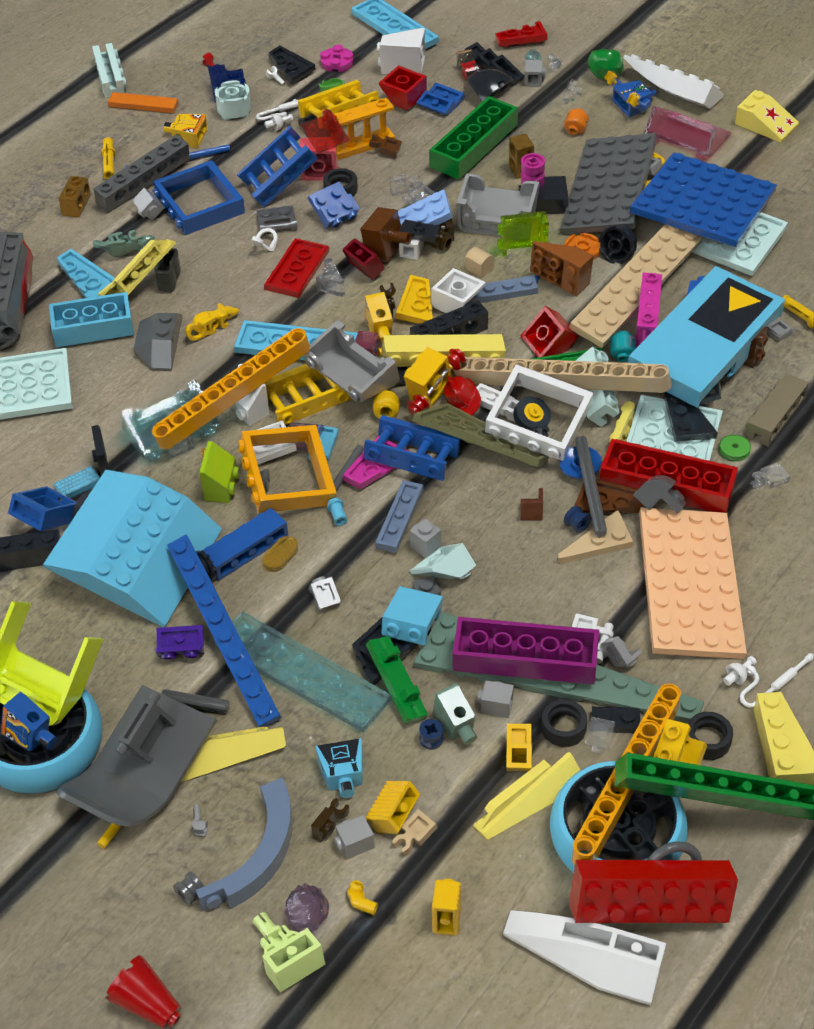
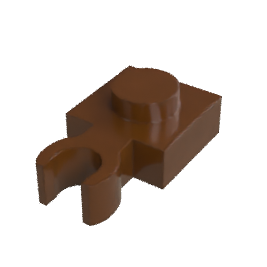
M372 134V138L369 141L370 147L380 148V153L395 158L402 144L400 140L388 136L382 139L375 134Z

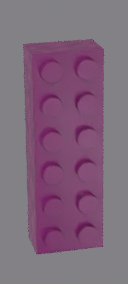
M458 617L452 654L453 671L595 685L599 629Z

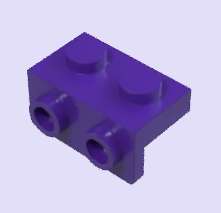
M203 625L156 628L157 648H155V653L161 659L172 660L176 658L175 656L185 655V658H197L199 654H204Z

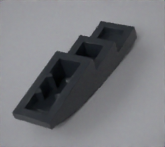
M478 42L464 50H472L464 54L472 61L475 60L482 69L493 68L509 74L514 79L510 85H514L525 77L503 54L497 56L490 48L485 50Z

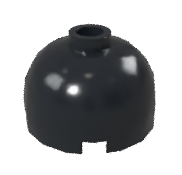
M624 225L606 228L598 240L601 247L599 249L600 254L605 260L613 264L615 262H626L635 254L637 249L636 235Z

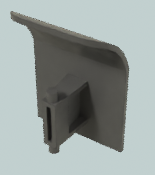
M142 685L94 763L78 777L62 784L56 793L61 798L110 823L127 827L140 825L153 817L169 802L217 720Z

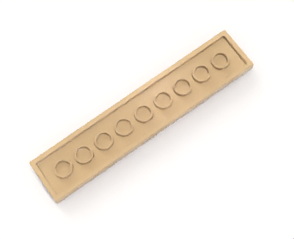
M665 224L571 321L569 329L603 348L612 336L639 309L642 272L662 274L663 284L701 243L703 236Z

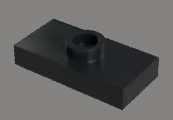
M405 219L399 231L410 232L412 239L435 243L441 227Z

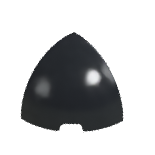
M493 68L475 71L466 78L482 101L488 96L492 97L498 91H503L514 81L506 72Z

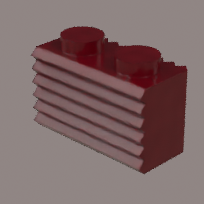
M356 238L351 240L342 250L350 264L370 278V280L376 278L385 269L378 255Z

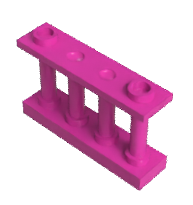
M642 272L636 348L658 326L662 274Z

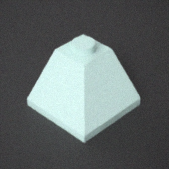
M459 543L439 547L412 568L410 573L412 575L434 576L444 579L459 578L462 580L471 574L470 570L476 564L464 544Z

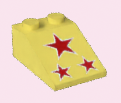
M754 90L737 107L735 125L780 143L799 125V122L775 99L757 90Z

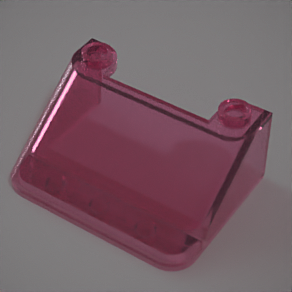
M656 106L652 108L644 133H656V142L662 139L695 151L696 157L705 160L706 157H711L731 135V131Z

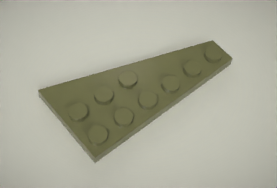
M448 403L414 413L412 419L416 423L463 439L467 443L476 444L520 460L532 467L546 464L549 459L548 455L531 451L524 446L513 444L508 440L485 432L486 422Z

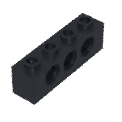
M475 301L410 327V335L478 334L488 330V311L479 301Z

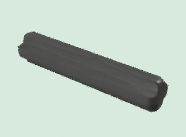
M163 689L161 694L194 709L226 714L229 709L228 700Z

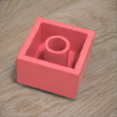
M300 138V146L303 148L306 145L318 158L301 174L302 180H323L327 172L339 168L337 138Z

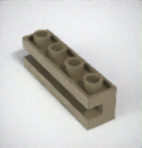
M788 373L781 380L778 379L774 390L767 393L764 403L759 404L754 416L748 418L745 424L747 428L746 437L754 440L757 435H761V444L769 447L806 398L809 382Z

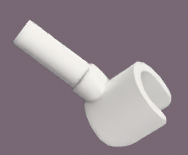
M272 66L271 71L273 73L267 70L266 76L269 79L275 78L283 86L285 82L277 74V68Z

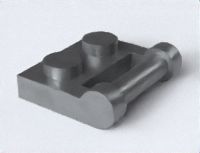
M293 205L257 210L260 231L265 228H271L275 231L284 229L297 230Z

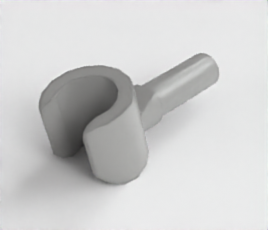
M196 804L194 805V820L192 821L193 834L206 836L208 822L201 820L200 805Z

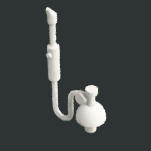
M293 99V101L281 104L277 108L260 112L256 115V119L260 121L271 119L264 122L265 127H273L275 131H278L282 128L283 122L293 121L292 114L287 116V113L282 111L298 107V100ZM276 111L282 112V113L271 114V115L265 116V117H260V116H262V115H266V114L273 113V112H276Z
M809 653L797 666L789 668L771 684V688L765 693L780 690L797 675V671L814 659V653ZM753 656L748 657L743 665L740 663L728 665L726 667L728 675L723 678L724 683L730 686L733 682L742 685L746 681L747 676H754V681L740 693L739 697L740 702L748 708H754L755 701L748 703L745 701L744 696L759 682V675L754 667L757 661Z

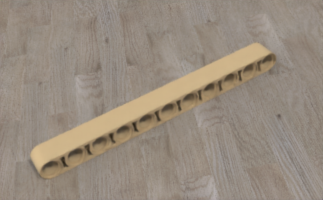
M465 357L466 362L464 364L459 363L461 369L453 370L455 377L469 378L475 385L482 383L484 385L504 386L517 364L576 387L589 390L662 393L668 391L672 386L669 368L663 364Z

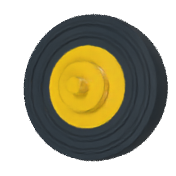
M527 396L516 404L513 417L519 427L531 430L536 426L546 427L550 422L551 413L543 400L534 396Z

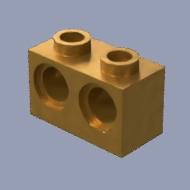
M526 133L509 137V168L516 179L521 178L522 157L526 154L534 153V144Z
M70 176L58 198L62 216L80 218L91 196L88 178Z

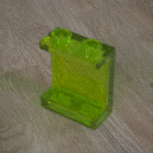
M546 211L500 216V224H497L498 235H500V239H497L498 250L502 251L503 257L507 256V249L532 247L534 241L548 243L549 222Z

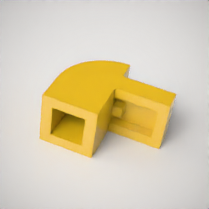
M507 723L506 771L528 772L532 768L531 724Z

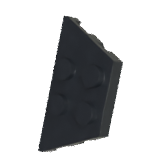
M382 618L352 644L354 655L371 687L375 686L382 677L366 644L369 640L386 637L381 634ZM430 627V629L428 630L427 636H428V635L430 634V632H431V627ZM390 637L394 647L397 646L401 653L399 656L401 660L419 645Z

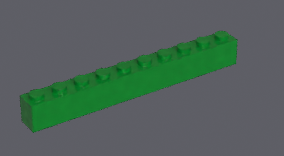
M626 753L615 762V787L814 820V785L633 753Z

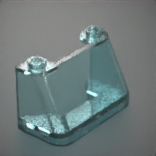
M196 380L186 384L188 389L182 392L179 390L175 396L143 410L137 408L135 413H133L131 408L121 412L119 424L144 460L153 461L160 454L202 435L209 436L216 431L215 428L218 426L219 421L215 417L181 442L166 450L158 446L152 433L153 427L158 422L202 393Z

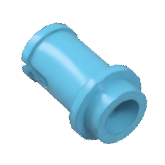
M332 498L328 501L327 509L331 512L335 525L342 526L348 521L343 509L344 503L339 498Z

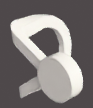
M265 228L259 231L256 237L253 236L251 242L254 243L253 246L255 247L262 246L268 251H274L278 242V234L271 228ZM266 232H270L274 236L269 247L260 238Z

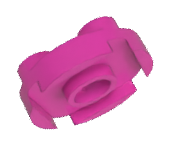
M334 45L333 48L320 53L321 66L327 71L332 72V69H338V72L350 69L353 65V53L343 48L342 45Z

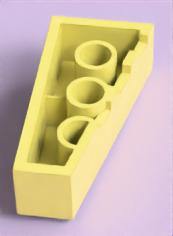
M781 692L757 693L754 714L769 777L814 785V750Z

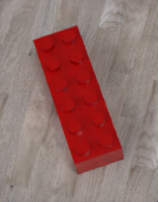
M612 438L600 468V480L639 489L651 477L659 475L668 476L676 481L671 489L679 491L684 496V501L686 502L684 506L709 512L727 513L736 484L738 467Z
M575 860L569 906L575 923H729L738 878L729 860Z

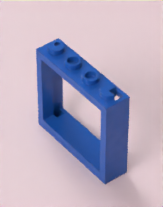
M212 160L153 181L154 189H152V192L163 204L170 219L175 221L177 228H180L185 235L245 213L244 199ZM210 179L226 201L186 216L169 193Z

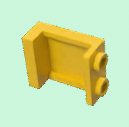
M667 719L653 757L701 765L707 744L690 738L689 732L691 727L688 724Z

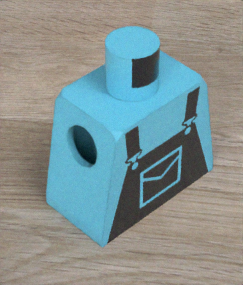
M361 738L315 746L317 762L328 789H339L340 796L343 798L352 797L355 794L354 786L363 784Z

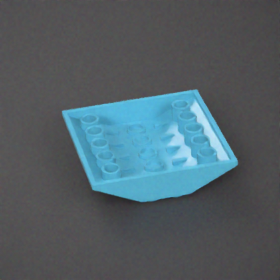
M105 470L44 562L43 567L161 627H165L188 589L167 544L187 534L194 549L201 551L207 546L214 544L222 528L188 497L149 477Z

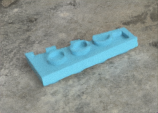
M69 249L57 257L60 267L85 298L97 297L98 293L115 279V277L73 249Z

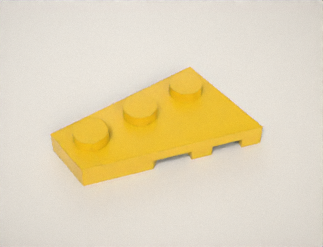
M410 275L396 311V319L417 324L433 319L429 279Z

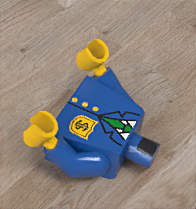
M608 71L605 80H607L609 85L613 86L612 101L628 117H632L640 112L644 113L650 108L651 98L656 96L654 86L646 87L640 81L622 83L616 79L617 75Z

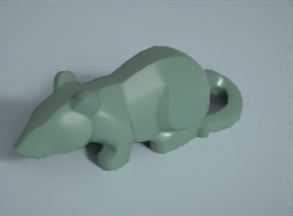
M131 230L128 236L123 235L122 232H116L108 235L106 242L93 240L92 244L95 248L106 250L113 257H122L132 251L138 250L140 252L155 237L152 235L136 237V231Z

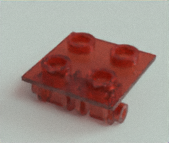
M329 109L323 110L322 117L301 125L317 153L350 141L333 112Z

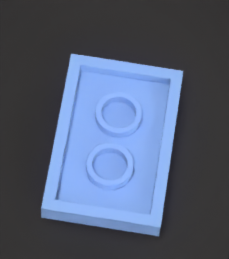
M444 189L398 211L401 225L405 219L439 225L453 218L448 196Z

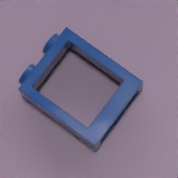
M45 486L13 493L8 514L39 531H44L70 524L73 520V509L76 501Z

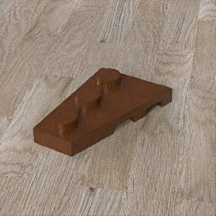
M596 479L603 513H614L615 511H619V513H639L640 508L645 507L633 495L638 489ZM583 483L575 506L580 507L583 513H590Z

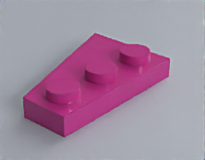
M388 440L385 443V445L388 446H397V444L392 443ZM363 452L343 474V481L362 489L396 468L363 459Z

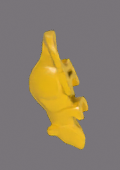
M219 303L216 310L196 314L193 317L192 323L186 326L185 334L192 341L216 333L218 326L227 328L229 324L224 321L237 315L239 309ZM191 331H197L199 334L192 336Z

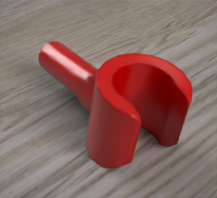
M209 52L204 54L203 65H209L215 72H218L219 69L212 62L214 61L213 55Z

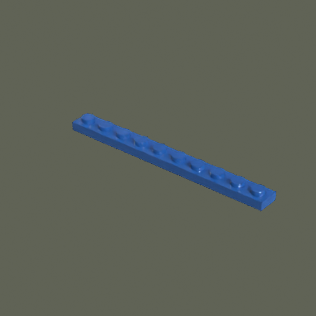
M186 534L167 544L258 726L267 727L278 721L282 717L189 537Z

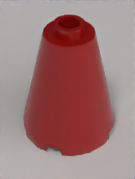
M138 955L130 961L133 965L127 970L123 968L108 988L106 992L108 996L105 999L163 1029L167 1026L172 1028L182 1016L179 1013L181 1006L142 955Z

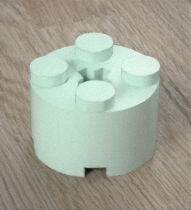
M226 81L221 84L220 88L215 89L217 111L222 116V119L230 120L231 118H245L249 116L251 100L247 84L244 86L240 84V81Z

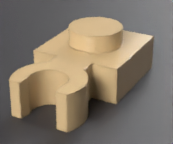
M418 809L403 824L402 830L405 833L397 835L392 843L395 848L401 843H406L401 850L406 856L411 853L415 842L421 846L438 827L434 821Z

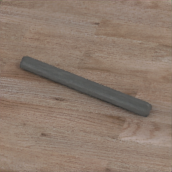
M584 435L581 437L577 436L575 444L594 532L597 537L605 536L607 528L587 438Z

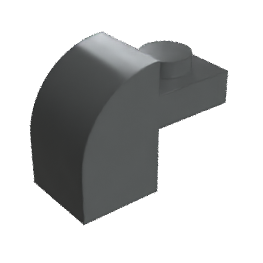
M663 475L651 477L633 494L648 510L661 498L676 513L686 504L684 496L679 491L671 489L676 481Z

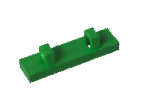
M389 636L369 640L366 647L404 724L425 720L428 713L419 697L421 692L417 685H413L399 657L401 653L398 647H394Z

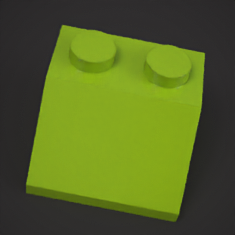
M208 441L199 472L204 501L230 503L231 495H235L236 492L235 480L239 479L240 467L236 465V458L213 441Z

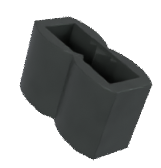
M171 248L154 267L158 290L172 291L176 287V278L181 271L178 250L176 248Z

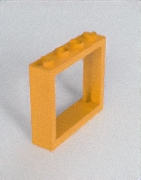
M316 425L242 431L241 439L237 441L239 445L238 452L242 453L243 456L242 467L243 470L247 471V486L252 489L251 500L256 504L258 513L265 512L269 508L276 512L325 507L330 499L336 497V489ZM306 442L320 490L266 495L253 446Z

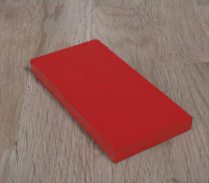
M294 238L265 282L264 290L300 298L329 253V246Z

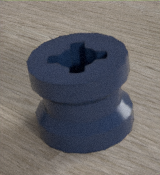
M573 506L565 514L563 522L567 526H572L576 533H581L590 524L591 516L588 513H583L580 507Z
M435 719L423 721L419 727L420 744L429 750L439 748L444 740L443 725Z

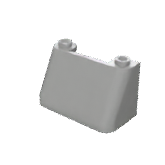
M466 173L457 200L458 227L462 231L517 239L528 238L533 226L539 182L525 181L522 183L520 191L485 187L484 179L481 176Z
M339 320L334 322L312 342L309 352L305 354V363L311 369L315 368L346 391L356 402H363L384 390L394 387L400 381L396 361L389 356L386 359L382 357L379 360L355 342L352 334L347 335L343 331L345 324Z

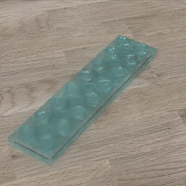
M242 611L233 620V624L260 674L364 733L391 701L389 693ZM214 640V647L219 649L216 641Z

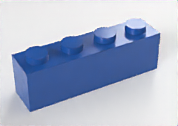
M269 508L249 522L242 524L230 534L223 536L222 539L214 544L207 546L203 551L209 554L211 561H213V565L216 568L215 573L217 574L216 580L220 581L289 537L287 522L272 508Z

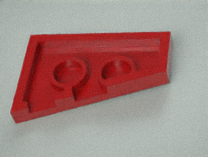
M541 21L535 22V26L529 27L527 24L523 25L520 30L509 29L495 33V40L498 46L509 47L515 44L541 43L548 40V34Z

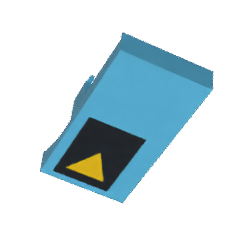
M715 266L630 354L628 363L666 365L669 368L672 382L671 388L666 392L698 408L701 400L730 368L731 371L727 375L728 378L735 374L747 360L751 341L764 327L782 316L785 299Z

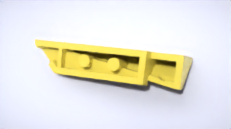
M170 239L150 240L117 275L113 282L98 293V296L127 292V295H129L176 242Z
M257 727L208 736L181 782L284 748L286 742L283 727L273 729Z
M570 752L566 753L552 767L545 760H542L493 798L485 807L488 814L475 822L473 827L485 839L489 840L554 803L563 785L580 771L573 755Z

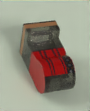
M471 49L457 52V67L465 81H467L466 78L470 74L479 70Z

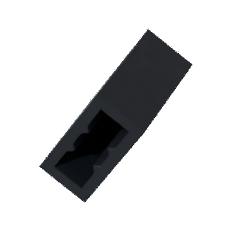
M566 176L545 177L544 184L539 187L535 215L565 214L569 203Z

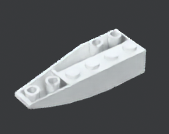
M634 54L631 57L627 55L623 57L650 82L667 93L685 101L710 109L724 96V93L720 91V87L714 85V82L710 80H699V77L693 74L686 76L683 71L678 69L671 71L669 70L670 67L660 64V66H657L655 62L648 59L642 61L639 56Z
M510 911L503 936L598 990L651 1006L664 959L666 943L597 923H575L573 918L535 912Z

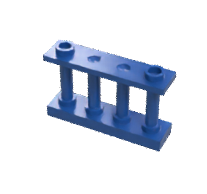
M291 126L285 129L237 174L247 186L250 184L254 186L256 191L252 193V196L264 208L318 159L306 145L302 148L297 143L301 137ZM292 147L296 154L288 160L283 153ZM278 159L283 166L274 172L270 165ZM265 171L270 178L261 185L257 177Z
M382 415L379 419L378 436L380 437L376 442L365 440L363 459L444 481L447 463L445 459L447 456L457 458L461 439L432 428ZM388 439L399 442L396 447L385 445ZM407 445L419 448L416 453L405 450ZM427 450L439 453L436 459L424 456Z

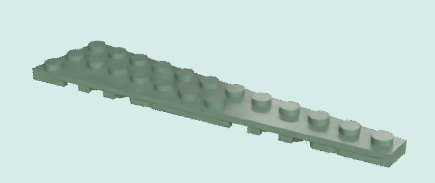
M441 612L427 637L426 644L422 646L414 660V668L437 673H442L443 671L455 673L457 677H475L481 682L488 680L499 681L504 684L514 685V688H519L520 690L582 702V699L596 702V705L604 707L605 704L620 708H640L643 715L647 712L660 686L596 665L595 685L453 671L452 654L458 617L445 612ZM681 694L679 709L673 720L688 724L694 715L701 713L704 701Z

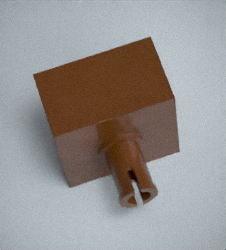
M377 207L360 228L364 245L376 253L381 262L386 263L399 249V243L409 245L412 236H410V232L399 231L401 223L398 210Z

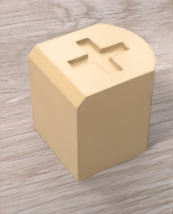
M473 247L465 257V268L482 278L494 269V256L478 247Z

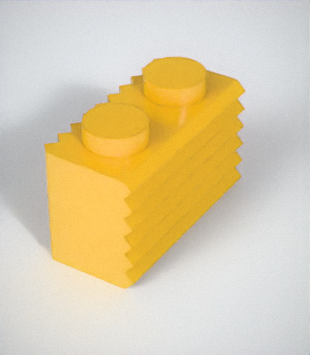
M386 781V785L379 792L375 804H372L373 808H370L366 816L367 822L378 834L395 833L398 835L420 796L419 791L411 781Z
M453 879L436 880L432 902V932L456 936L459 934L461 915V883Z

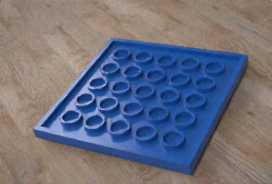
M673 152L630 206V213L737 247L776 191L777 184Z

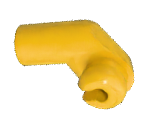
M358 880L352 881L347 890L352 907L375 915L378 903L366 899L362 882Z

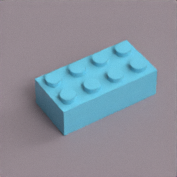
M127 292L49 304L51 329L56 347L134 335Z

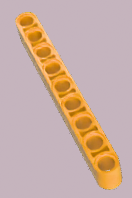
M301 328L291 330L158 422L152 429L158 446L165 450L172 448L307 354L310 350V343L305 330Z
M669 683L659 688L622 756L626 753L654 756L667 719L673 720L678 712L681 691L678 686ZM615 769L574 840L572 862L574 865L575 860H597L635 791L615 787ZM580 851H586L588 854L580 853Z

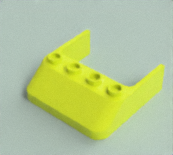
M11 601L0 629V703L5 705L21 691L49 716V726L57 725L81 698L104 639L95 637L84 638L70 676L17 649L16 642L31 604L28 602Z

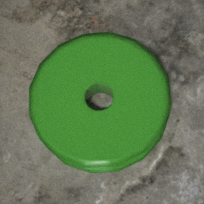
M728 435L722 438L719 443V453L727 460L742 461L749 457L751 444L743 436Z

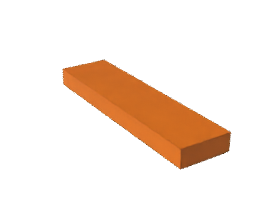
M112 92L108 100V107L174 113L179 104L178 98Z

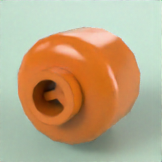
M580 108L570 110L564 121L566 131L571 135L583 134L589 122L587 113Z

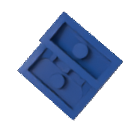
M435 82L429 91L425 90L416 103L419 106L446 116L459 106L464 100L465 95L461 91Z

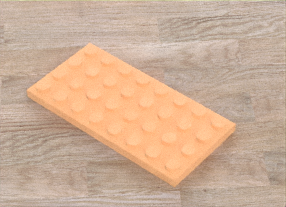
M641 507L639 518L652 654L745 659L747 651L727 513L680 510L676 513L673 509L651 508L648 510Z

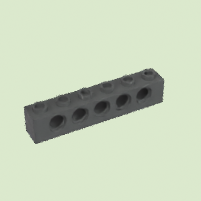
M176 134L93 188L96 204L106 213L138 194L144 187L147 188L153 184V181L162 178L189 160L188 143Z

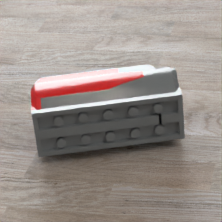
M0 232V349L13 345L21 334L32 280L34 258L30 248L24 242L23 233Z

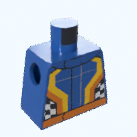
M21 691L3 706L1 734L28 751H33L39 744L49 749L57 739L55 735L48 731L49 716Z

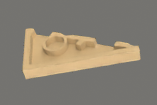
M615 511L605 519L607 528L605 536L597 537L594 528L558 554L559 564L633 547V540L619 511Z

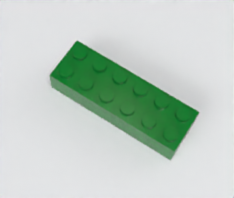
M488 96L429 150V168L460 179L518 125V107Z

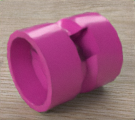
M530 153L522 157L521 184L525 181L539 182V187L544 184L545 158L542 155Z

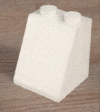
M425 28L382 35L381 42H378L377 52L380 53L378 67H381V74H389L398 65L422 74L425 61Z

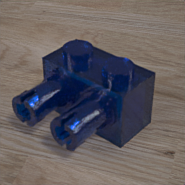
M224 64L208 67L214 103H216L215 89L220 88L223 82L240 81V84L244 86L246 84L242 68L227 71Z

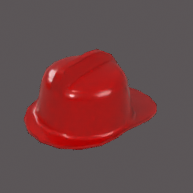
M448 376V382L443 390L447 403L473 415L481 404L480 393L473 381L460 376L453 378Z

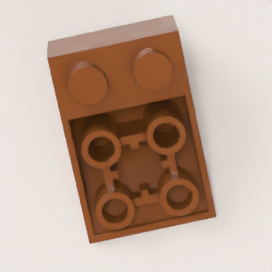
M534 241L532 243L530 272L578 296L590 284L594 255L578 247Z

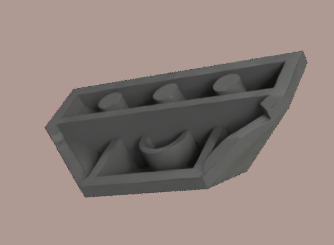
M156 313L140 321L134 351L152 371H172L183 318L182 314Z

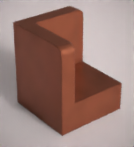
M538 488V499H521L522 521H543V488Z

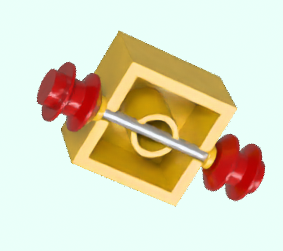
M427 347L423 353L417 356L414 364L406 370L404 380L410 400H412L407 403L411 414L414 415V413L423 411V409H430L442 395L444 386L448 382L447 377H452L451 370H460L461 365L459 363L464 364L466 362L465 354L460 349H450L449 356Z

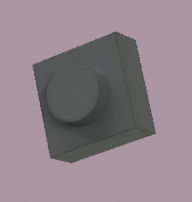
M434 576L412 582L414 590L441 596V591Z

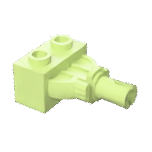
M265 912L260 913L263 920L258 915L254 918V926L264 936L261 938L260 944L264 949L262 958L266 975L280 992L325 965L322 945L308 928L299 933L290 931L286 925H283L281 930V927L279 925L276 926Z

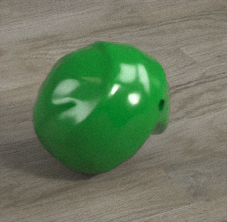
M593 50L588 58L590 71L596 78L605 80L608 71L615 73L618 77L624 69L622 56L616 50Z

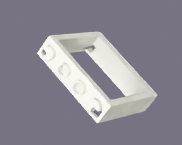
M516 364L486 419L485 432L508 440L513 444L524 446L531 451L548 455L550 458L553 457L564 461L592 405L593 392ZM515 384L578 407L562 442L497 418Z

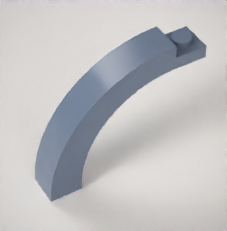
M283 777L260 786L262 801L267 810V825L262 841L251 858L232 874L196 890L198 903L202 911L216 908L225 901H227L230 909L245 902L260 891L280 868L290 845L293 823L290 798Z

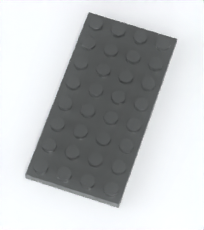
M656 133L619 137L610 136L586 140L569 197L568 208H566L560 228L562 235L603 232L606 228L615 225H624L629 229H635L638 215L630 213V206L645 189L657 141Z

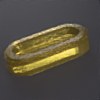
M291 536L281 537L264 554V568L269 572L282 570L297 554V540Z

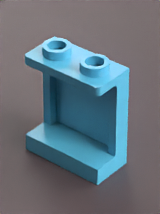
M399 586L382 617L381 634L425 645L428 630L434 619H438L442 612L443 596Z

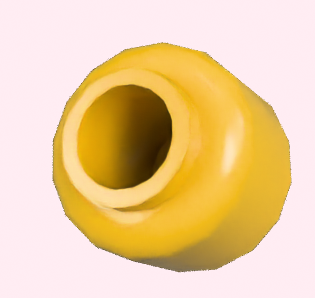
M388 390L375 395L373 399L374 415L378 419L382 415L395 418L399 413L398 396Z

